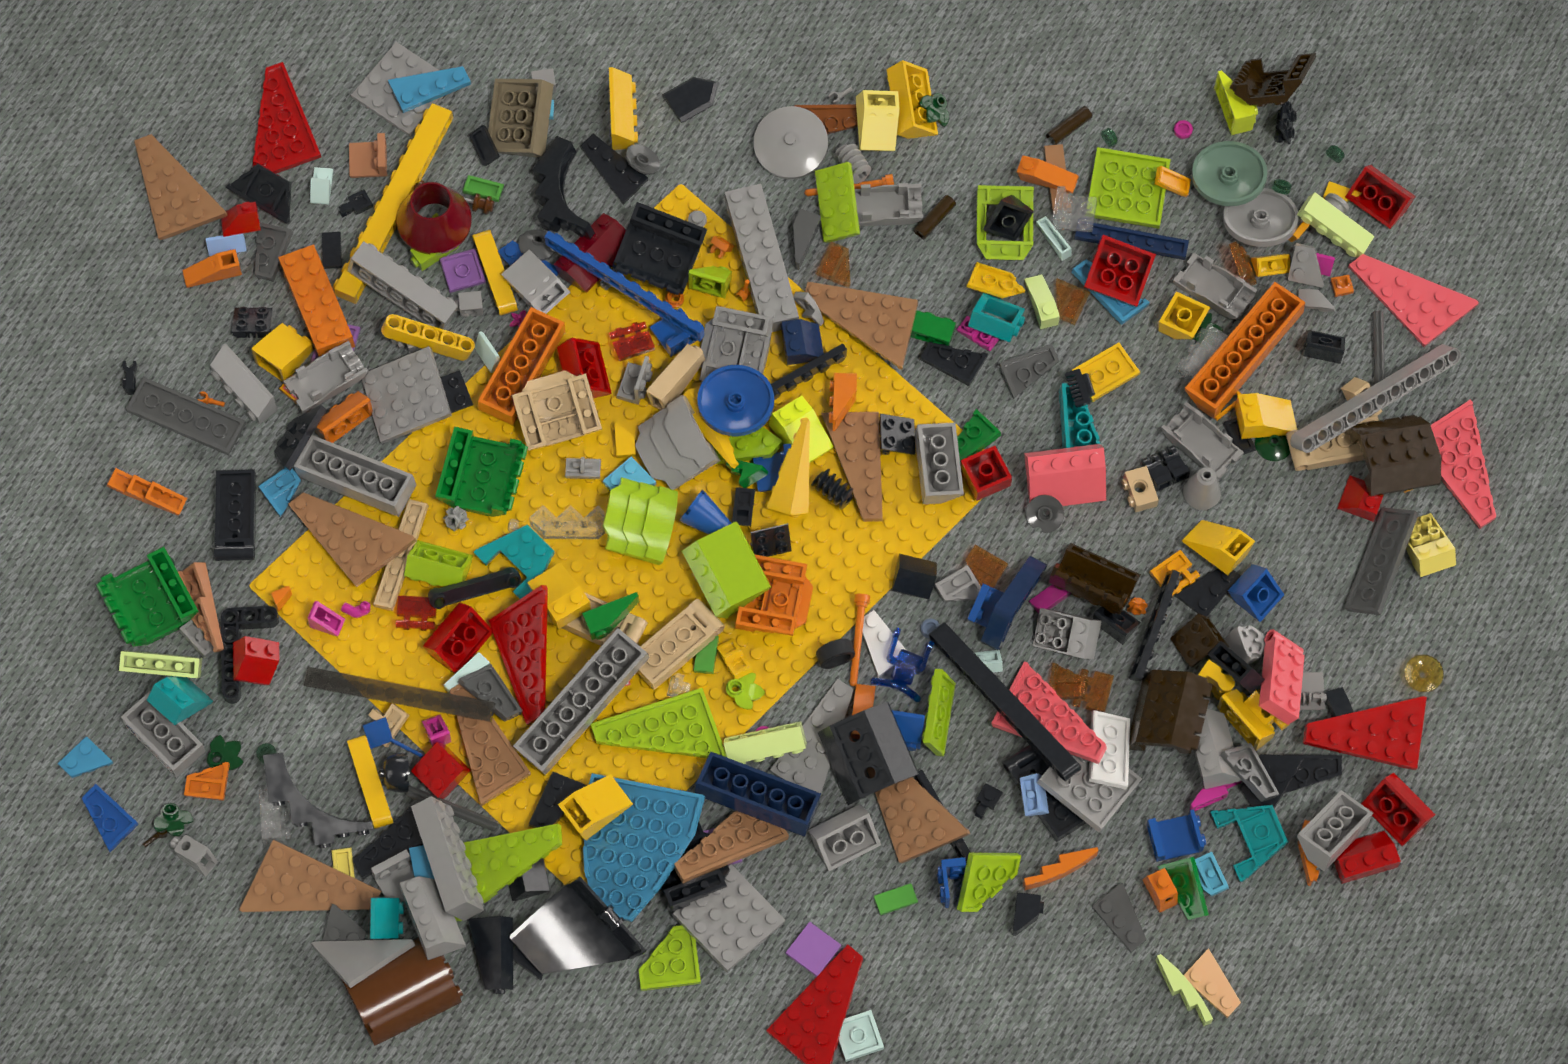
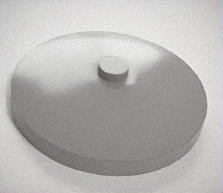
M787 106L770 112L762 119L754 135V150L759 163L770 174L783 179H799L812 174L823 163L828 150V136L822 121L814 113L801 107Z
M1264 188L1260 195L1246 204L1225 206L1223 222L1228 233L1236 240L1251 246L1270 247L1281 244L1293 236L1298 227L1299 216L1297 215L1298 209L1289 197L1278 191Z

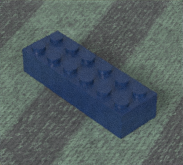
M710 752L695 787V793L704 795L707 800L804 837L819 806L821 797L819 792L714 752Z

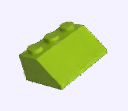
M418 540L407 556L404 576L414 581L428 582L433 586L445 587L466 581L473 555Z

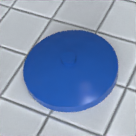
M728 365L716 369L704 379L698 391V410L703 421L714 431L728 436H744L759 430L767 423L774 409V392L768 379L756 369L744 365Z

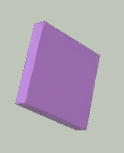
M476 248L439 258L450 293L486 283Z
M809 922L785 954L817 977L842 945Z

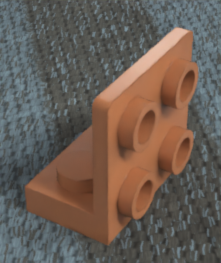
M377 133V140H374V142L349 143L350 178L387 176V143L385 133Z

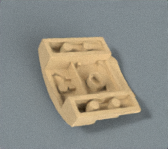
M561 371L530 380L521 393L512 395L528 451L602 430L586 374L574 376L567 371Z

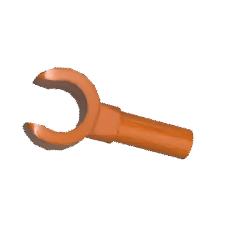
M748 279L745 280L744 286L736 293V296H740L743 302L751 295L748 290L750 282Z
M201 391L199 393L206 398L197 400L206 404L225 406V402L210 398L206 392Z

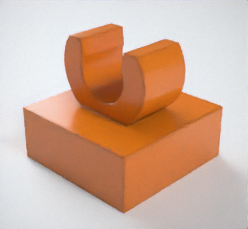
M713 236L711 243L714 246L711 247L710 252L714 253L718 248L720 250L718 257L723 258L726 252H731L735 245L721 236Z
M1350 275L1331 278L1330 281L1335 297L1354 293Z

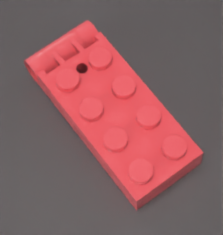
M1271 629L1264 638L1265 649L1262 669L1264 681L1261 683L1259 706L1289 725L1299 718L1304 651L1303 648L1274 629Z

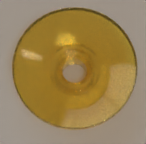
M1417 655L1406 664L1404 675L1407 683L1413 689L1419 692H1431L1442 683L1444 671L1439 661L1434 657ZM1420 673H1425L1427 677L1421 678Z

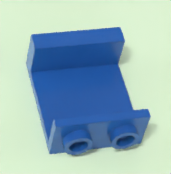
M1190 810L1189 815L1159 822L1156 821V818L1147 821L1146 826L1156 862L1202 852L1204 845H1206L1205 836L1199 830V827H1201L1200 818L1198 815H1195L1194 810Z

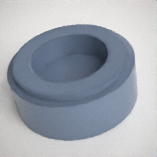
M934 619L925 620L921 625L922 635L929 638L928 634L940 625L938 621Z

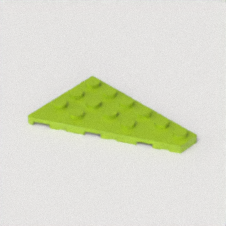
M703 688L606 718L590 725L596 743L601 745L708 758L710 752H714L727 757Z
M553 824L464 842L466 847L464 852L471 862L472 868L470 870L477 880L478 885L476 888L483 898V903L497 895V892L504 886L510 885L517 877L530 870L532 865L541 858L544 859L551 851L559 848L562 845L561 825ZM455 917L456 921H462L461 919Z

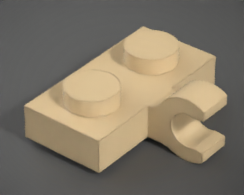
M391 704L385 715L377 709H372L369 716L374 720L386 717L392 738L394 739L409 717V714L397 705ZM391 742L386 743L383 746L389 747Z

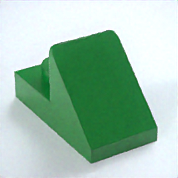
M737 460L739 465L734 469L726 462V466L731 470V473L740 476L739 484L743 488L749 487L768 475V471L763 465Z

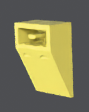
M863 90L856 96L859 150L895 151L899 118L898 91Z
M1429 513L1418 517L1406 550L1419 576L1423 577L1455 566V547L1433 515Z

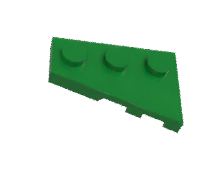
M977 409L973 412L970 421L966 422L963 426V431L957 436L960 462L962 459L981 452L1001 436V431Z
M1194 857L1157 866L1159 870L1165 868L1178 892L1177 902L1188 920L1209 915Z

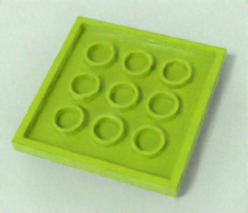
M1097 147L1086 217L1159 229L1166 189L1155 185L1156 172L1159 166L1169 169L1171 159Z

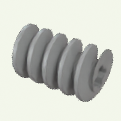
M846 144L836 150L835 155L840 163H851L854 184L863 182L870 174L871 167L861 154L856 144Z

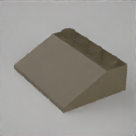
M495 79L488 131L498 153L542 157L546 149L554 84L542 79Z

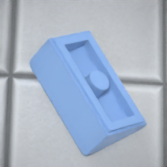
M244 234L206 238L209 257L216 253L236 249V253L246 251Z
M1038 773L1020 778L1025 816L1049 813L1046 790L1037 783L1042 776Z

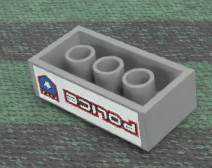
M149 691L123 714L121 719L124 725L177 778L206 751L203 744L181 722L174 725L147 701L151 692Z

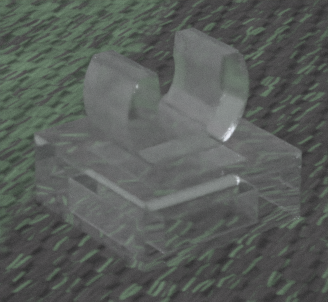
M676 673L671 677L667 696L675 697L680 693L684 694L690 691L691 684L683 682L685 675Z

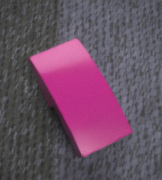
M966 316L957 328V332L982 348L991 351L999 341V338L968 327L970 317Z

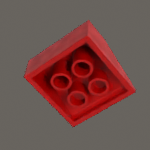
M1103 235L1094 254L1084 288L1137 307L1156 254Z

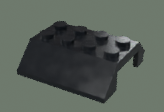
M637 202L612 267L615 268L616 272L626 276L629 273L631 278L644 283L647 280L649 281L648 284L663 289L665 287L667 288L666 291L676 295H679V293L683 294L689 279V270L694 266L707 229Z

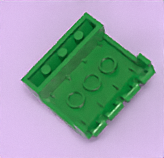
M454 427L435 498L453 508L459 506V508L472 513L491 517L506 515L507 511H511L515 498L511 495H516L519 480L516 478L521 477L524 462L521 460H525L528 446H525L522 441L510 439V444L475 437L473 430Z
M165 547L148 554L149 561L115 578L110 573L102 577L101 581L96 585L101 597H106L104 602L109 612L115 613L112 617L118 629H124L120 633L126 644H132L133 647L149 645L179 630L180 627L189 622L199 612Z

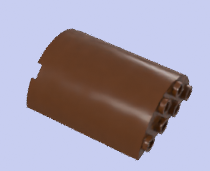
M419 937L412 939L415 944L414 947L352 988H349L342 980L374 1046L462 1002L460 997L463 996L459 985L455 986L452 980L454 978L453 971L448 962L444 964V961H446L444 955L428 960Z

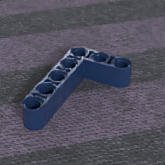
M1029 556L994 607L982 636V643L997 651L1000 649L999 646L1001 642H1004L1013 618L1039 582L1042 572L1047 568V564Z

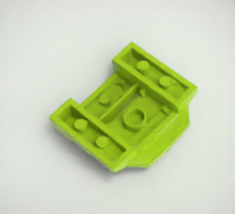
M621 477L619 486L611 489L603 522V528L608 535L605 549L653 564H662L673 530L678 491L662 486L656 487L643 482L639 483Z

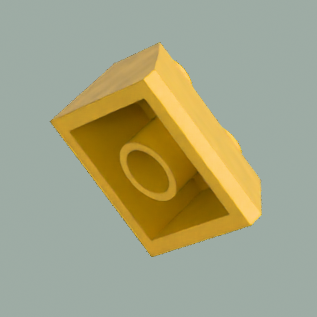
M1176 291L1159 321V332L1174 339H1193L1210 307Z

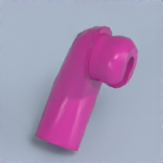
M362 601L356 607L345 602L341 608L342 612L354 618L367 615L371 610L370 603L367 601Z

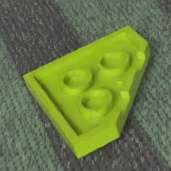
M764 427L748 435L730 436L729 438L734 448L735 459L740 461H749L752 458L763 457V459L771 458L783 446V441ZM715 449L720 459L716 464H724L726 460Z
M969 853L957 910L961 912H978L983 907L982 904L989 897L993 898L1003 888L1002 885L1008 879L1012 880L1018 874L1021 855L1018 853Z
M682 925L674 926L666 938L653 951L645 964L640 967L641 991L701 984L696 940Z

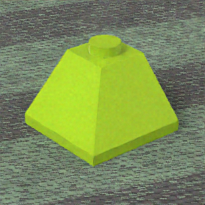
M722 266L690 269L689 289L725 299L732 279V271Z

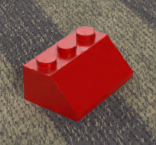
M1372 165L1365 166L1345 198L1391 229L1407 211L1416 196ZM1355 191L1361 192V195L1357 197L1352 194Z
M572 337L557 347L562 371H567L574 376L586 374L593 398L607 396L612 393L599 342Z
M459 602L425 642L423 648L436 661L456 674L472 659L493 632L491 627L471 606Z
M1395 773L1385 777L1361 803L1373 812L1372 816L1402 847L1436 815Z
M1385 831L1355 839L1334 861V865L1341 884L1397 868L1401 860L1394 842Z

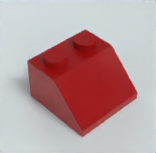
M244 636L234 642V680L259 685H270L279 663V642Z

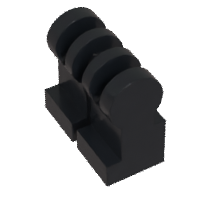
M1174 445L1168 447L1169 455L1165 450L1159 451L1161 460L1155 453L1151 455L1153 463L1147 457L1141 459L1142 466H1147L1156 492L1171 486L1172 482L1176 484L1189 478L1190 469L1187 464L1185 465Z

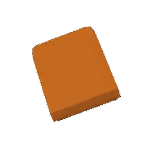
M289 586L271 593L278 611L282 609L292 596Z

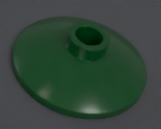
M1286 435L1255 438L1256 451L1262 458L1268 461H1281L1291 453ZM1276 439L1278 443L1274 444L1271 440Z

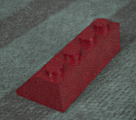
M603 213L591 225L595 232L591 239L585 236L579 237L574 244L582 252L590 253L595 260L600 263L604 262L611 268L626 229L616 219ZM563 255L554 263L560 278L586 293L600 280Z

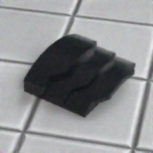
M698 822L695 836L681 857L700 844L703 838L710 835L703 831L700 822ZM728 865L685 883H682L673 868L661 887L671 912L689 906L690 902L709 896L708 894L726 888L725 879L730 872Z

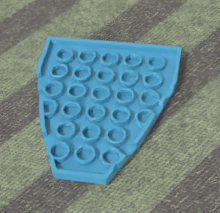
M592 773L589 784L606 776ZM614 778L633 805L588 840L584 839V872L590 888L607 906L612 905L614 907L613 910L619 917H623L624 921L632 922L660 890L675 867L674 864L680 859L695 836L705 800L704 795Z

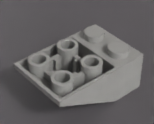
M529 249L501 274L529 308L532 307L545 314L570 293L560 279Z
M1040 608L1033 646L1083 659H1094L1101 620Z

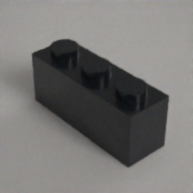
M1222 641L1208 654L1251 694L1264 681V678Z

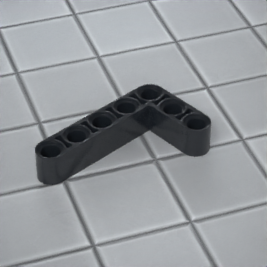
M273 606L227 608L221 614V637L224 650L221 651V686L223 697L230 704L237 703L241 699V681L234 680V677H227L229 672H233V659H228L227 656L233 653V643L241 639V630L274 628L278 625L279 615ZM270 614L275 616L272 620L265 619ZM231 616L235 617L233 622L226 621ZM248 616H255L252 621L246 620ZM229 635L236 636L233 640H227ZM230 690L236 691L233 696H228L227 693Z

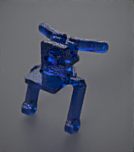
M896 627L893 631L892 641L886 657L887 662L895 667L890 676L892 679L873 677L870 682L872 685L899 689L900 692L905 693L913 701L920 702L921 696L907 685L912 684L914 673L918 675L925 670L934 642L930 640L927 642L923 657L901 649L895 658L893 654L901 629Z

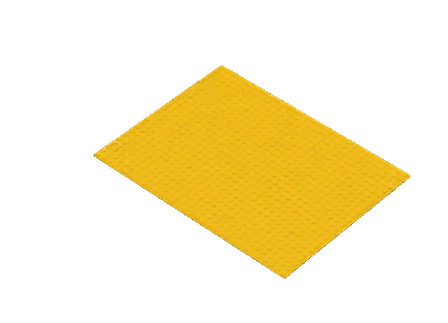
M679 184L654 209L688 221V217L693 211H702L707 217V223L704 226L707 232L692 269L722 266L732 271V279L725 299L689 289L688 279L683 292L684 302L680 307L673 309L678 310L681 308L689 319L700 322L704 330L705 324L714 318L716 306L756 314L751 295L744 302L740 296H736V293L744 286L746 276L732 227L689 189ZM713 236H721L735 245L732 251L726 252L723 258L718 257L720 254L718 248L714 253H711L710 249L714 246L711 243ZM629 273L627 276L624 275L630 282L638 283L641 289L646 292L650 291L655 294L657 299L662 302L665 301V296L668 293L666 291L667 288L663 287V289L648 284L649 281L647 280L644 283L631 278ZM788 277L793 296L796 292H805ZM600 279L587 293L570 285L567 288L570 293L547 314L565 322V333L558 346L572 337L595 341L600 344L612 392L607 396L593 398L602 430L527 451L525 460H521L524 462L521 477L516 478L519 480L516 495H511L515 498L511 511H507L506 515L495 517L466 511L467 518H469L465 522L466 526L462 530L458 528L456 531H453V529L446 526L445 519H443L447 515L446 511L453 507L435 498L454 427L473 430L475 437L510 444V439L522 441L527 446L518 417L514 425H510L479 410L478 400L493 375L486 365L465 383L473 406L451 413L452 416L412 432L381 462L412 474L416 487L409 499L427 503L429 506L417 541L473 555L466 580L502 571L507 567H514L519 572L522 583L527 577L502 552L487 566L473 552L523 526L529 525L555 551L545 571L561 563L583 592L607 603L635 592L638 593L639 603L629 613L641 617L648 622L637 643L639 646H642L696 599H699L713 613L682 553V550L708 534L690 527L679 520L698 494L704 490L732 523L736 487H743L739 484L740 476L731 473L725 461L724 464H714L676 488L678 500L673 530L664 561L660 565L605 549L608 535L603 528V522L610 490L603 484V480L630 458H617L614 423L620 424L635 436L636 444L640 434L638 426L661 411L651 405L647 392L645 398L640 400L639 405L617 399L627 364L630 362L642 366L645 356H649L650 363L652 364V377L650 382H646L645 388L648 389L680 352L670 357L650 330L652 325L663 319L662 317L612 286L608 290H604L600 286ZM674 297L671 300L677 301L678 299ZM795 301L799 319L816 323L812 318L806 319L802 317L805 310ZM823 313L824 322L819 328L824 354L843 343L847 348V357L841 363H834L829 366L827 371L813 375L811 380L797 384V387L792 391L783 392L779 398L774 400L772 412L774 413L802 395L815 411L833 445L821 413L833 412V408L829 407L830 396L834 394V392H830V380L834 381V373L857 374L856 401L849 412H879V421L880 413L914 419L915 430L918 424L954 423L876 353L864 345L861 340L850 335L847 330H843ZM781 330L771 334L769 352L763 375L770 384L807 364L787 365ZM702 340L694 342L691 346L696 345L701 348ZM511 341L498 352L500 359H502ZM557 348L540 378L562 371ZM701 367L681 395L688 389L701 386L703 382L699 380L702 371ZM769 418V420L763 427L775 436H777L776 433L768 425L770 421ZM955 423L956 433L959 436L963 430ZM834 445L832 450L809 463L808 513L788 515L768 509L766 502L769 501L772 491L758 492L757 482L747 487L755 489L751 527L740 526L749 545L752 543L750 532L788 523L792 551L769 557L807 564L806 577L813 586L806 624L796 628L793 636L757 630L752 632L735 629L738 611L728 618L717 617L725 625L724 630L718 635V645L732 638L735 639L742 649L743 655L752 666L753 672L751 673L756 674L754 683L759 685L765 691V694L760 699L752 701V709L747 710L739 707L735 699L726 692L727 683L735 678L717 650L714 674L694 672L696 655L655 690L636 673L631 678V685L624 686L592 723L703 688L724 747L725 738L745 734L818 662L816 651L820 647L831 641L841 639L856 624L857 607L856 603H854L855 594L870 595V604L865 608L866 614L892 589L899 554L922 559L982 499L976 501L962 474L963 496L940 504H923L917 452L916 455L890 451L889 455H883L880 451L883 520L863 522L854 496L850 503L840 510L839 505H834V500L829 501L828 495L823 496L822 490L817 491L816 486L813 487L811 485L814 479L827 469H830L829 476L834 473L836 474L835 481L839 478L842 479L841 486L845 483L848 484ZM783 446L777 452L783 451ZM635 447L636 457H633V459L649 474ZM581 457H585V459H601L600 479L565 478L566 458L581 459ZM752 458V460L744 461V462H749V463H753V464H754L753 458ZM654 479L656 487L662 486L670 489L666 481ZM347 496L341 498L335 505L399 530L408 501L399 517ZM307 530L250 583V589L268 606L276 608L271 593L289 586L292 596L280 611L277 610L278 615L384 715L391 704L397 705L408 713L409 717L400 730L425 754L432 748L422 721L441 714L451 737V742L445 745L471 769L451 693L449 694L444 689V684L455 674L436 661L423 648L425 642L459 602L447 605L441 609H435L428 600V592L433 588H442L443 586H433L428 582L414 581L405 576L394 610L375 607L374 601L387 564L356 587L312 533ZM507 588L464 600L460 603L471 606L490 626L488 620L520 599L513 593L516 588ZM315 601L320 602L345 618L338 636L310 628L308 616ZM362 601L370 603V612L359 618H354L341 611L345 602L354 607L359 606ZM548 621L545 709L601 647L563 628L557 629L554 624ZM492 633L477 653L480 652L492 664L518 703L494 634ZM733 687L732 690L737 692L739 688ZM486 707L512 746L531 726L526 725L522 713L504 722ZM589 726L546 775L516 751L531 772V775L481 806L472 771L458 785L498 821L502 827L509 833L533 829L529 826V822L552 772L585 785H589L592 773L603 776L611 774L614 778L687 791L698 780L707 758L597 744L591 726ZM564 814L557 823L561 825L562 845L556 850L551 851L544 858L545 867L564 885L579 876L588 884L584 872V838Z

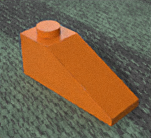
M1024 155L1017 169V174L1022 181L1069 193L1074 192L1079 178L1077 174L1043 160Z

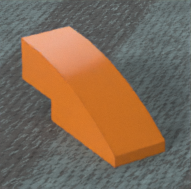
M856 684L852 715L873 707L876 686ZM854 730L851 733V738L860 739L859 732Z

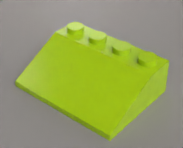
M738 522L731 523L695 541L682 550L715 617H730L738 611L739 606L744 607L771 588Z

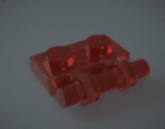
M645 321L640 323L634 322L631 323V326L619 327L615 331L609 332L611 340L619 339L613 342L619 362L655 350L649 331L641 333V330L647 329ZM631 333H634V334H635L634 336L625 338V335H628V334H631Z
M398 596L397 617H404V620H396V628H403V630L413 628L421 629V631H427V629L435 630V622H428V618L436 619L437 609L431 606L428 597ZM411 617L422 618L421 621H411Z

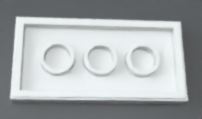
M1093 710L1091 713V729L1106 744L1107 749L1099 764L1089 761V782L1126 790L1129 774L1130 718Z

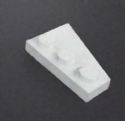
M874 610L864 616L862 634L879 678L907 658L909 653Z

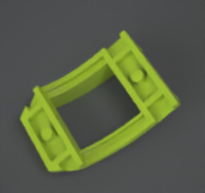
M978 185L977 245L985 259L1019 261L1025 259L1033 247V214L1023 228V241L986 240V231L983 228L986 225L987 205H998L1001 199L1012 194L1033 210L1034 187Z

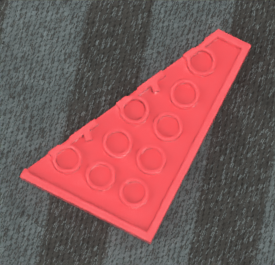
M1364 254L1348 266L1423 347L1479 304L1477 300Z
M1470 399L1433 423L1431 428L1442 458L1441 480L1478 528L1481 529L1495 520L1496 512L1489 488V478L1482 454L1481 439L1476 425L1477 420L1474 415L1473 402Z
M1024 661L1009 690L1071 755L1099 764L1107 749L1106 744L1101 738L1096 736L1095 732L1083 722L1074 710L1070 709L1068 704L1056 694V691L1029 666V663ZM997 711L992 721V727L1022 737Z

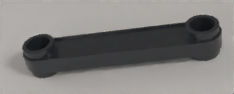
M507 567L502 571L442 588H433L428 592V600L432 607L441 609L447 605L507 588H516L521 583V576L514 567Z

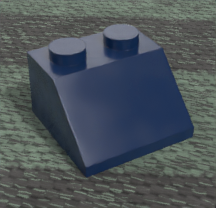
M802 319L782 321L781 332L787 365L811 362L824 354L819 324Z

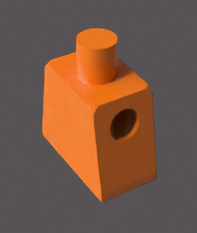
M1165 868L1142 879L1159 913L1177 905L1178 892Z

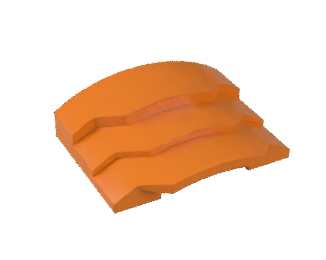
M755 555L771 588L744 607L739 606L735 629L752 632L757 630L793 636L796 628L806 624L813 592V586L806 577L807 564Z

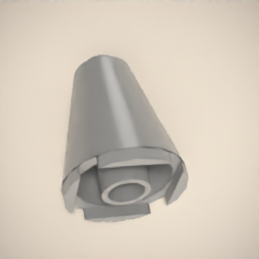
M1204 467L1185 482L1183 496L1192 508L1208 510L1219 502L1221 488L1213 469Z

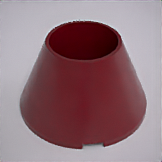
M436 182L421 184L402 201L396 217L397 229L402 240L413 250L429 255L430 253L440 252L443 254L457 248L468 236L472 224L471 210L464 197L457 191ZM429 204H440L448 208L444 214L435 218H426L418 214L424 206Z

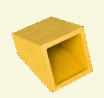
M281 323L254 345L251 350L255 363L283 382L290 378L296 372V369L307 359L313 351L312 341L308 337L300 336L295 328L290 325L287 327Z

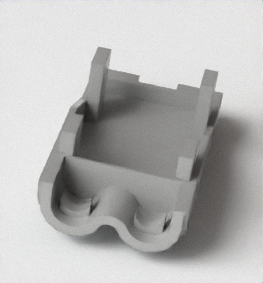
M898 183V185H882L872 188L870 184L861 185V189H855L859 226L907 225L923 220L922 185Z
M1193 253L1186 263L1187 269L1184 272L1180 270L1174 278L1173 284L1224 317L1238 320L1245 308L1255 297L1257 289L1246 283L1239 276H1235L1228 270L1214 265V260L1208 256H1205L1203 259L1196 253Z
M347 341L315 359L308 366L304 367L303 365L296 369V374L283 382L290 394L295 393L298 400H296V403L304 414L358 383L366 376L368 369L364 368L359 357L354 353L350 342Z
M1188 402L1184 404L1182 411L1175 415L1167 426L1163 425L1161 427L1165 436L1202 468L1208 467L1213 469L1218 480L1227 472L1226 467L1231 462L1235 464L1244 454L1241 449L1232 443L1233 438L1227 433L1223 434L1215 424Z

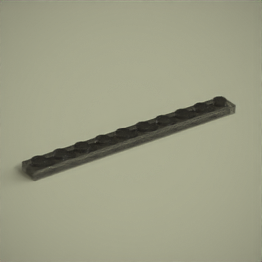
M312 667L307 668L304 686L487 722H492L496 704L491 701Z

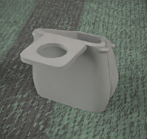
M1238 626L1224 639L1229 648L1247 664L1261 659L1264 655V635L1253 626ZM1211 658V661H1212L1213 663H1215L1216 665L1220 666L1219 664H1217V663Z

